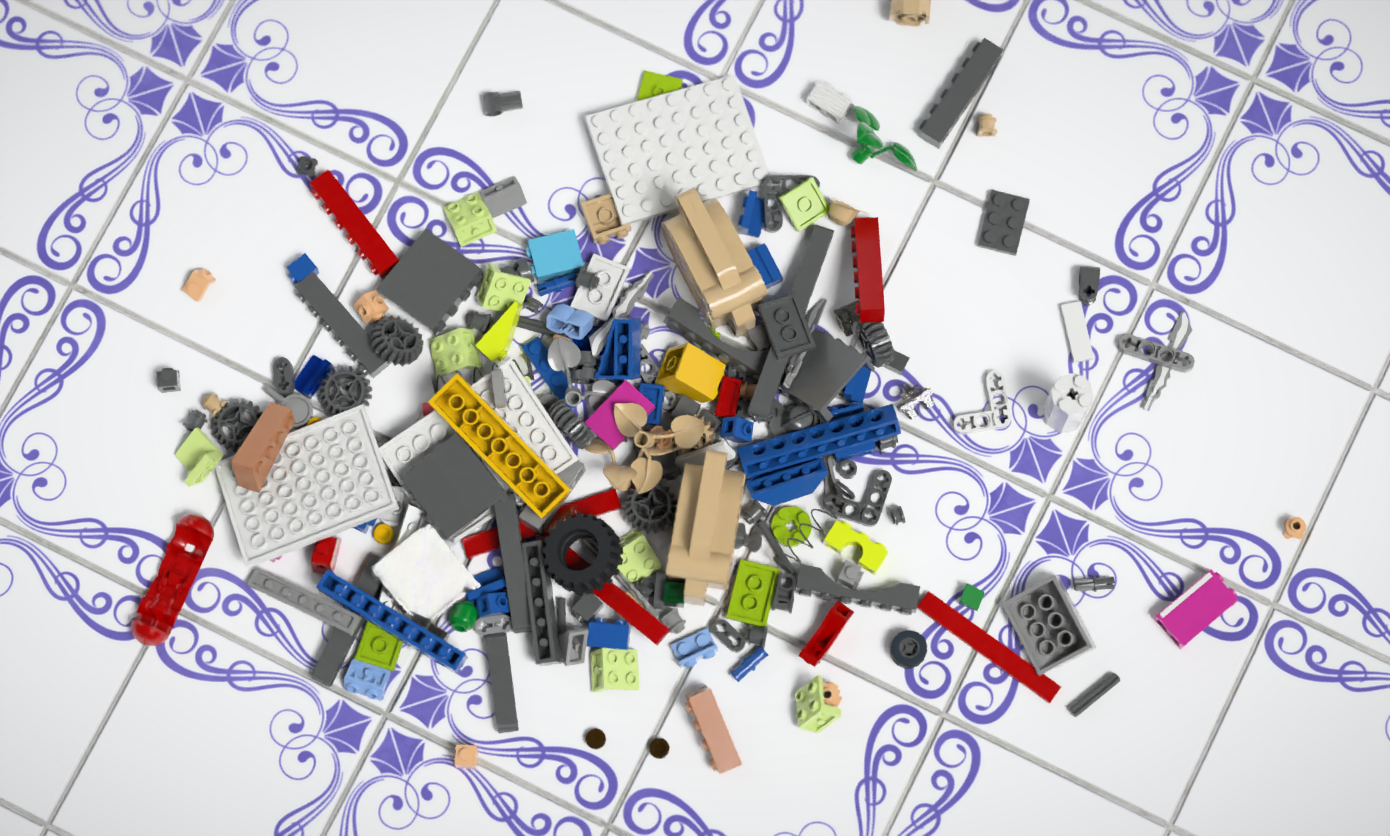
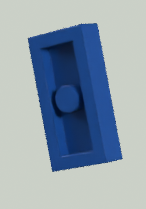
M500 567L462 581L471 603H475L476 598L487 593H499L507 590L506 581Z

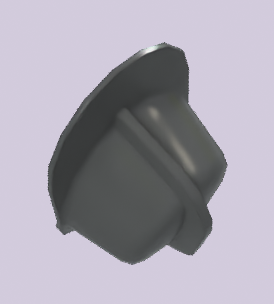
M793 403L782 408L779 418L774 415V418L770 420V430L775 437L806 429L812 427L814 416L810 411Z

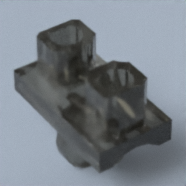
M906 384L903 386L905 392L900 397L902 400L907 397L909 398L897 405L896 408L899 412L904 413L909 420H912L919 415L915 408V405L919 402L925 410L935 405L931 396L933 392L931 388L927 389L925 387L920 390L917 384L912 388Z

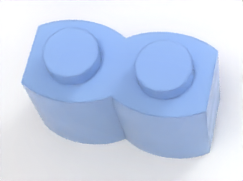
M558 304L547 315L546 327L555 333H565L573 339H583L593 327L594 316L586 311L575 310L568 305Z

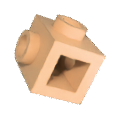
M376 290L363 294L353 305L365 324L377 323L385 317L384 314L389 310V307Z
M822 681L823 693L831 694L830 698L824 697V704H830L838 708L842 699L839 696L841 692L838 689L839 686L830 681H827V683Z

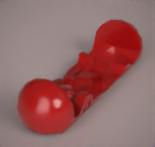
M187 514L177 521L175 534L167 544L166 554L160 565L158 576L151 583L147 594L142 597L137 609V616L131 621L132 635L139 643L146 646H159L169 638L189 590L214 539L213 525L206 517L200 514ZM187 544L196 547L194 553L185 550Z

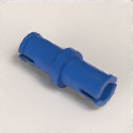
M572 272L559 278L556 276L551 281L537 284L538 290H541L539 291L540 296L542 297L555 291L561 292V289L576 285V279H573L576 278L575 273Z
M759 646L748 658L744 657L743 662L731 671L730 674L739 683L751 670H756V666L768 657L769 654Z

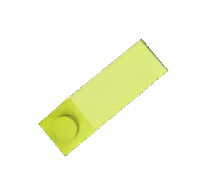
M515 301L475 345L492 362H502L508 356L507 351L511 348L523 306L519 302Z

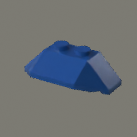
M822 457L752 476L745 483L752 499L776 506L812 494L827 476L828 470Z

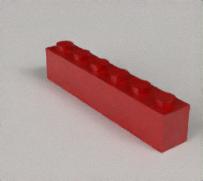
M326 170L310 182V193L316 200H321L323 203L321 207L327 215L332 214L335 218L333 222L336 227L346 232L345 238L351 246L353 244L356 245L358 248L356 252L363 261L366 259L370 263L368 267L375 276L378 274L381 279L384 278L399 262V259L330 170Z
M878 217L854 218V226H850L851 238L855 239V241H851L852 253L856 255L852 256V266L857 270L853 272L854 284L857 283L858 287H854L855 299L859 300V302H855V312L860 315V323L884 322L885 304Z

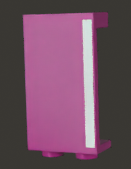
M1212 569L1154 618L1180 650L1238 601L1236 592L1231 587L1227 588L1223 583L1224 579L1218 572L1214 573Z

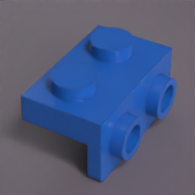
M749 190L748 196H744L743 199L744 215L740 214L737 226H741L740 234L759 238L763 226V201L761 198H757V191Z
M864 366L861 367L841 390L844 392V400L858 402L859 404L863 403L871 370Z

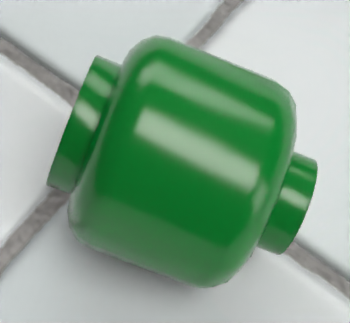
M469 601L456 603L449 617L452 628L462 633L473 629L478 617V611L474 604Z

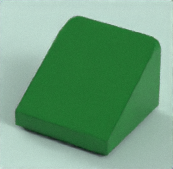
M966 583L959 604L978 611L985 592Z

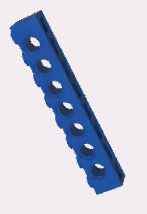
M889 404L737 449L746 478L899 435L901 430L894 406Z
M329 570L325 572L316 586L319 592L456 675L468 659L463 651Z

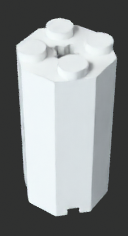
M1077 373L1060 376L1050 390L1043 408L1046 425L1055 428L1061 434L1077 431L1094 400L1091 382L1083 375Z

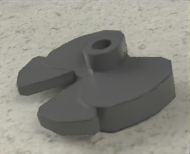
M739 524L734 548L739 549L744 546L748 547L753 553L758 552L762 546V530L756 525L749 536L746 535L745 524Z

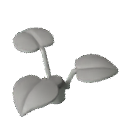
M563 337L555 338L548 350V362L555 371L565 369L569 387L565 391V399L560 401L574 407L580 404L581 399L583 400L586 396L590 395L589 404L596 411L618 387L611 381L597 380L592 385V391L581 394L579 388L572 386L569 367H575L580 362V349L575 343ZM552 394L539 398L546 411L559 401L558 397Z

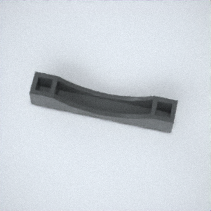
M679 297L671 307L663 323L669 329L684 335L686 340L700 345L704 351L716 355L721 362L735 367L737 372L746 374L757 384L768 353L764 350H742L721 341L706 327L699 316L697 308Z
M800 564L796 584V592H799L801 596L811 597V594L818 595L819 599L830 601L831 598L839 599V602L843 604L855 602L865 608H871L872 605L879 607V610L891 612V609L899 610V613L903 615L916 613L921 586L899 583L881 591H856L836 583L821 568Z

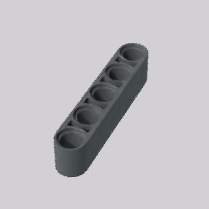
M506 633L486 635L498 734L519 731Z

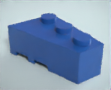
M615 318L608 334L604 354H602L600 359L601 363L598 372H596L594 378L638 379L640 378L641 318Z

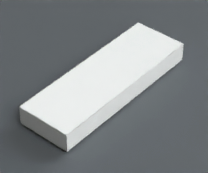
M1081 301L1062 304L1061 311L1073 363L1093 360L1094 356Z
M724 440L678 456L675 459V464L684 472L685 463L704 466L706 450L727 453V461L734 459L736 452Z

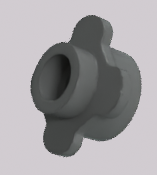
M305 156L300 157L299 167L296 170L297 173L314 177L316 175L315 168L318 165L317 159Z
M644 578L640 582H635L637 590H639L643 597L654 596L655 585L650 579Z

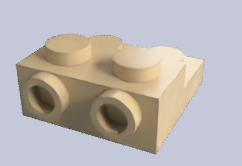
M611 193L581 203L593 243L598 242L599 245H603L610 241L609 238L617 236L618 239L629 235L628 232L631 231V224L621 226Z

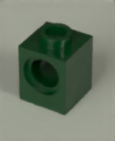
M665 582L664 606L684 608V583Z

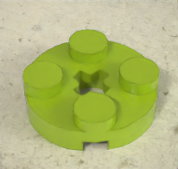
M794 506L783 507L774 515L771 531L779 544L788 547V538H795L805 542L806 540L800 533L799 524L812 525L809 515L801 508ZM790 522H794V525L797 526V529H793L792 532H789L788 527H786V524H790ZM801 525L800 528L808 540L812 527ZM789 540L791 548L802 544L796 540Z

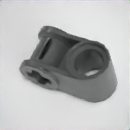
M1080 266L1078 297L1083 305L1090 306L1096 301L1100 281V267ZM1086 292H1090L1091 296L1088 297Z
M790 573L781 574L778 578L772 604L773 611L779 609L792 614L796 579ZM788 578L793 584L789 588H784L781 585V581Z

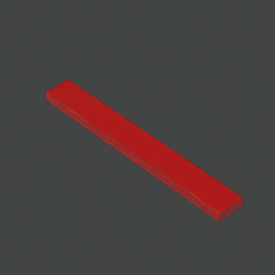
M616 489L561 506L542 535L546 534L551 527L555 528L557 521L560 519L565 521L567 520L566 516L571 514L577 517V513H584L586 516L592 514L598 517L622 509ZM519 520L522 541L540 536ZM498 527L462 539L468 559L501 549Z
M547 532L541 540L544 541V538L549 537L550 533ZM569 548L566 561L567 566L571 570L580 571L591 566L579 554ZM613 582L610 585L605 583L603 585L604 589L601 591L593 589L594 595L656 646L670 632L668 627Z
M930 591L927 592L917 606V609L1048 704L1051 703L1061 689L1059 684L1045 674L1039 676L1034 666Z

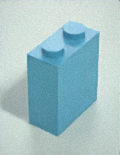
M574 229L528 240L529 247H525L528 259L532 258L534 265L530 266L533 277H537L538 283L551 280L556 276L559 278L572 272L575 274L579 273L581 267H584Z

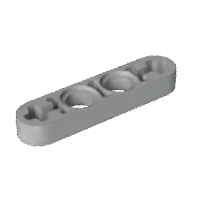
M1129 334L1123 335L1119 340L1118 347L1123 354L1182 373H1188L1194 367L1195 359L1187 352ZM1127 341L1131 342V346H1129V348H1125L1124 343H1126ZM1137 343L1140 344L1138 347V352L1135 351ZM1149 346L1153 352L1150 355H1145L1141 349ZM1168 352L1172 358L1169 361H1164L1160 355ZM1175 355L1178 356L1176 364H1174ZM1187 359L1189 364L1183 366V361Z
M641 344L640 355L644 360L640 362V376L645 384H652L656 381L659 369L644 345ZM650 364L653 370L651 373L645 374L641 370L642 366ZM667 390L668 392H665V396L668 400L672 399L671 406L665 404L662 410L670 412L675 409L677 399L672 391Z

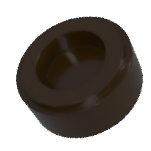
M591 729L586 734V744L593 750L601 749L606 743L605 733L600 729Z
M656 738L650 743L649 752L655 759H663L669 754L670 747L665 739Z

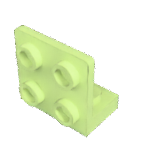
M479 192L443 207L461 247L497 232L492 216Z
M489 262L476 299L482 308L505 313L515 301L523 304L531 280L526 277L501 272L496 264Z
M457 328L429 340L436 377L438 374L443 377L463 368L472 370L475 367L482 368L479 351L475 346L477 342L474 330Z
M195 428L175 453L178 460L189 470L187 473L188 477L184 480L188 487L203 483L224 456L200 428Z
M637 528L620 538V545L623 547V554H620V557L623 558V562L617 568L633 586L636 581L640 582L662 567L645 536Z
M601 648L590 652L592 692L600 693L609 689L639 690L637 650Z
M815 676L795 692L796 718L799 729L818 734L842 716L840 708L824 704L822 676Z

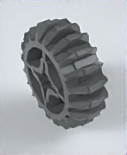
M392 315L379 320L373 327L370 337L372 342L371 348L375 349V354L381 355L380 360L384 358L387 360V364L393 362L394 366L400 364L402 367L406 364L410 365L418 359L422 352L424 341L422 340V334L418 333L419 328H414L413 323L407 322V318L401 320L400 316L394 318Z
M859 319L856 323V329L864 352L872 359L871 363L877 368L887 366L894 361L895 355L887 329L882 322L860 323Z
M340 366V372L333 368L334 374L331 375L327 372L328 380H321L325 386H319L318 389L322 393L318 394V397L323 399L320 404L321 406H326V412L331 411V416L362 404L369 407L370 403L367 400L372 399V395L369 393L373 389L371 386H368L371 383L370 380L365 379V373L360 374L358 368L354 372H352V366H349L347 371H345L344 366ZM353 379V381L348 383H341L339 380ZM360 384L361 395L360 398L357 400L354 396V392L357 390L356 387ZM334 385L337 389V393L334 395V399L331 401L330 390ZM341 389H346V391L348 389L350 397L348 395L345 396V394L343 396ZM343 402H349L352 404L351 406L347 407L337 406L338 404L341 405Z
M243 398L240 404H238L237 399H233L232 405L229 401H226L227 407H221L222 412L216 413L218 419H212V423L216 426H213L211 429L213 432H217L214 434V438L219 439L218 443L220 446L225 444L224 448L226 450L232 446L233 452H236L238 447H241L246 439H241L242 435L246 432H251L263 413L262 411L258 412L260 409L258 405L253 407L252 401L246 404ZM236 412L234 418L227 419L230 414ZM244 412L254 417L255 424L245 421ZM241 421L243 426L237 429L235 424ZM223 426L233 430V439L228 438L224 434Z
M557 401L547 411L556 426L579 449L588 447L595 439L591 430L562 401Z
M662 482L652 490L642 494L637 493L636 489L631 488L629 490L630 494L625 496L626 501L623 504V507L626 508L624 515L628 516L627 522H632V528L639 526V532L646 529L647 534H650V530L657 534L658 528L664 532L666 526L670 527L672 525L671 520H675L677 499H673L675 496L674 492L668 493L669 487L663 489ZM649 495L647 499L637 501L642 496ZM655 496L661 498L665 504L656 500ZM650 501H652V506H653V507H652L653 509L651 510V514H649V510H650V509H649V506H648V505H650ZM638 513H643L646 516V519L641 517ZM665 513L662 517L652 520L654 516Z

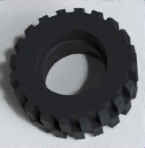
M577 513V517L572 514L566 516L567 520L563 521L560 519L557 521V526L555 528L551 527L548 531L550 536L544 538L543 543L546 545V548H542L541 553L545 557L542 560L543 566L547 568L546 572L569 592L592 594L594 592L593 589L601 591L604 589L603 585L605 583L610 585L613 582L612 576H617L620 571L617 567L622 565L623 558L620 557V554H623V547L620 545L621 540L604 520L597 518L595 515L588 514L586 516L584 513ZM593 537L599 545L596 560L584 570H571L567 566L566 561L570 546L580 538Z

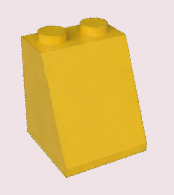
M688 342L667 349L654 384L664 385L666 390L685 395L700 403L714 400L718 394L717 389L723 379L726 365Z

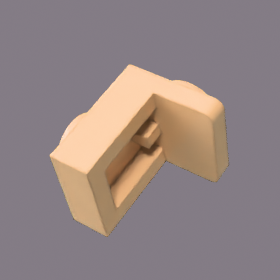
M200 268L191 273L182 291L195 301H201L209 285L215 283L216 278L212 276L210 271Z

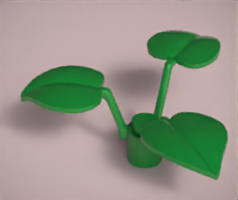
M856 105L854 107V114L860 121L857 126V143L860 145L851 153L852 158L862 165L869 157L873 159L887 150H892L896 158L916 171L915 159L904 145L894 142L893 145L881 149L883 143L873 131V129L876 131L880 129L878 119L869 110ZM874 148L881 149L877 152H873Z

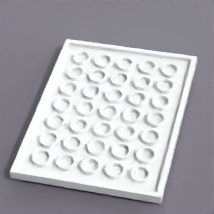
M735 75L585 116L621 226L677 211L675 196L693 187L704 203L713 198L720 199L762 187L765 178L770 176Z
M512 359L495 369H502L507 407L496 408L491 373L471 385L557 474L579 460ZM434 410L379 449L382 458L402 486L404 482L401 477L457 431ZM475 451L506 493L514 492L516 502L522 499ZM406 492L414 506L419 508L414 502L415 496L412 493L409 495ZM494 505L453 537L454 543L449 540L444 541L437 533L439 528L436 524L432 525L427 518L425 523L443 550H445L496 516Z
M364 404L288 433L259 493L238 486L231 460L235 455L220 460L215 466L247 569L400 509Z

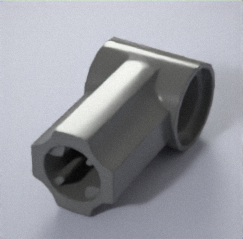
M520 91L502 94L499 92H489L482 96L485 115L489 117L501 115L504 111L523 109Z

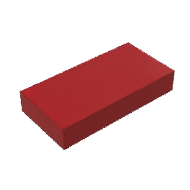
M723 376L714 416L723 418L735 417L743 380Z

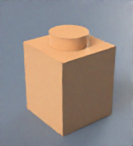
M456 744L455 767L477 769L478 747Z

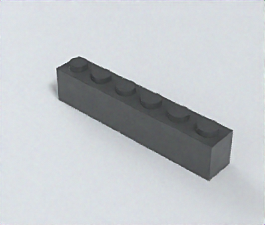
M985 37L981 43L977 42L972 49L973 55L964 60L961 66L963 69L960 74L955 73L951 80V83H953L951 87L944 89L940 96L942 99L940 103L933 105L929 112L931 116L928 120L924 119L919 126V137L937 149L942 146L1003 56L1004 49Z
M314 272L310 273L295 286L297 291L296 297L302 303L306 302L310 306L308 310L315 318L319 316L323 321L321 322L323 328L327 332H333L335 335L333 339L340 347L344 345L347 348V355L353 362L357 360L361 364L359 368L366 376L370 375L374 379L391 364V362L387 364V360L384 358L380 360L381 355L375 354V349L371 348L372 342L368 333Z
M542 540L521 543L535 662L539 666L561 664L552 581L546 572L547 568L543 566L542 560L545 557L541 555L542 548H546V545Z

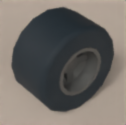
M905 630L898 633L890 647V655L893 661L905 669L919 666L927 654L925 638L913 630Z

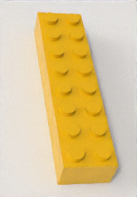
M456 374L428 401L541 519H545L573 491L460 374Z

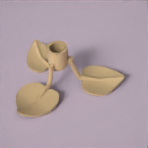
M616 403L614 405V416L619 431L626 437H634L636 446L642 448V452L647 456V459L643 457L637 458L631 464V468L637 471V476L632 479V482L639 494L652 490L660 482L663 475L661 463L655 460L651 461V455L647 451V448L654 445L655 439L675 437V443L679 447L689 449L698 444L705 429V424L699 418L682 415L675 418L671 423V429L674 433L653 435L650 432H644L641 428L647 423V412L641 405L635 403Z
M595 437L592 443L584 449L594 454L609 452L613 465L603 468L604 476L615 489L619 491L630 490L631 480L637 476V471L628 466H618L614 451L599 437ZM657 444L647 448V451L652 456L676 451L673 445L670 449L664 448L663 450H658ZM642 449L640 450L637 458H641L644 454V452H642Z

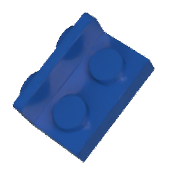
M641 383L640 389L637 390L656 407L647 416L646 425L660 426L665 386Z

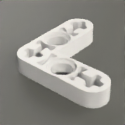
M991 371L986 377V388L991 411L957 416L953 423V429L957 434L965 435L1004 429L1010 424L1011 412L1005 380L1001 372ZM992 376H996V379H1000L997 383L998 389L1002 388V390H995L991 392V390L995 389L994 382H990V380H992ZM1001 395L1004 398V402L997 405L993 402V397ZM1006 407V409L1002 410V415L1007 417L1004 423H1001L1000 420H997L1000 415L999 410L995 411L994 409ZM979 417L987 419L988 424L985 427L977 425L976 420ZM970 418H973V429H971V425H966L964 430L960 426L957 427L960 420H963L966 424L971 422Z

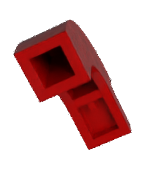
M837 601L798 656L807 664L816 667L838 639L854 611Z

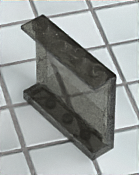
M428 521L370 567L373 571L370 574L378 584L382 582L386 587L384 592L390 599L394 597L399 602L396 605L403 614L408 613L412 618L410 620L423 628L427 627L466 595L467 592L472 589L476 590L481 586Z

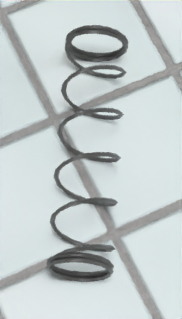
M528 355L526 356L528 377L531 381H534L531 360ZM512 359V360L515 362V364H516V366L518 367V369L520 370V372L522 373V371H521V369H520L518 363L516 362V360H515V359ZM493 363V365H492V370H494V364L496 365L497 368H498L499 366H498L496 363ZM475 367V368H474V372H473V384L475 383V371H476V369L478 370V372L480 373L481 377L483 378V375H482V373H481V371L479 370L478 367ZM439 374L437 376V381L435 375L431 376L435 394L439 391V376L443 381L444 385L446 384L443 377Z
M839 481L834 482V486L842 499L830 494L823 495V502L831 514L820 509L811 510V516L820 529L805 523L799 524L800 533L807 543L795 538L787 539V545L796 558L780 552L774 555L773 560L786 572L793 574L794 569L777 554L785 555L802 563L790 547L789 540H796L812 549L814 548L804 536L800 528L801 525L812 527L826 534L815 520L812 512L814 510L820 511L836 520L838 519L826 504L825 496L836 498L849 505V502L843 495L854 500L855 494Z

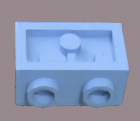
M708 628L671 644L680 667H686V669L695 666L697 661L702 658L708 660L716 655L715 652L718 651V647Z
M352 659L344 677L343 688L350 693H357L373 700L382 701L384 690L391 676V670Z

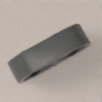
M280 357L273 363L275 388L281 395L288 396L295 389L293 365L287 358ZM282 363H284L287 366L284 367V374L279 369L280 367H282ZM284 379L285 382L289 384L288 386H286V390L281 388V386H284Z
M664 571L656 572L654 609L663 610L664 608L663 599L667 579L666 572Z
M720 619L714 622L712 626L713 635L731 652H741L745 647V638L726 620ZM725 625V631L728 635L726 636L723 632L718 634L716 626ZM730 636L734 640H737L739 638L741 640V646H735L733 648L732 641L729 639Z

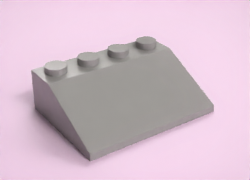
M1054 574L1001 603L1039 676L1097 648L1059 575Z

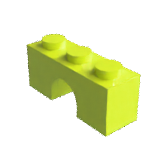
M836 520L824 539L823 544L840 555L844 548L849 545L859 547L862 551V557L858 565L875 576L888 556L886 546L879 542L874 543L870 541L869 536L861 531L857 533L852 530V526L849 523Z

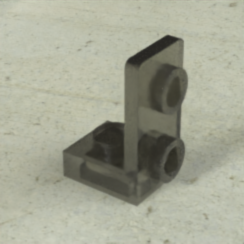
M859 300L833 311L838 326L846 337L853 334L851 326L860 319V315L855 312V302H859Z

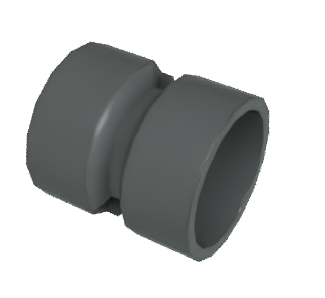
M525 258L515 261L513 266L508 264L499 268L501 272L526 277L531 280V283L534 282V277Z
M580 351V362L571 369V382L575 384H592L597 381V378H594L597 372L594 369L597 365V357H593L592 351Z

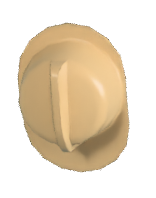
M828 198L831 201L829 208L830 219L838 225L846 226L853 222L859 212H864L840 200Z

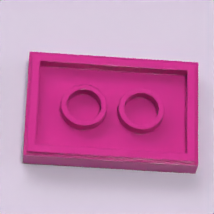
M627 380L584 422L613 451L627 438L617 427L614 405L616 403L639 404L646 410L647 416L656 408Z

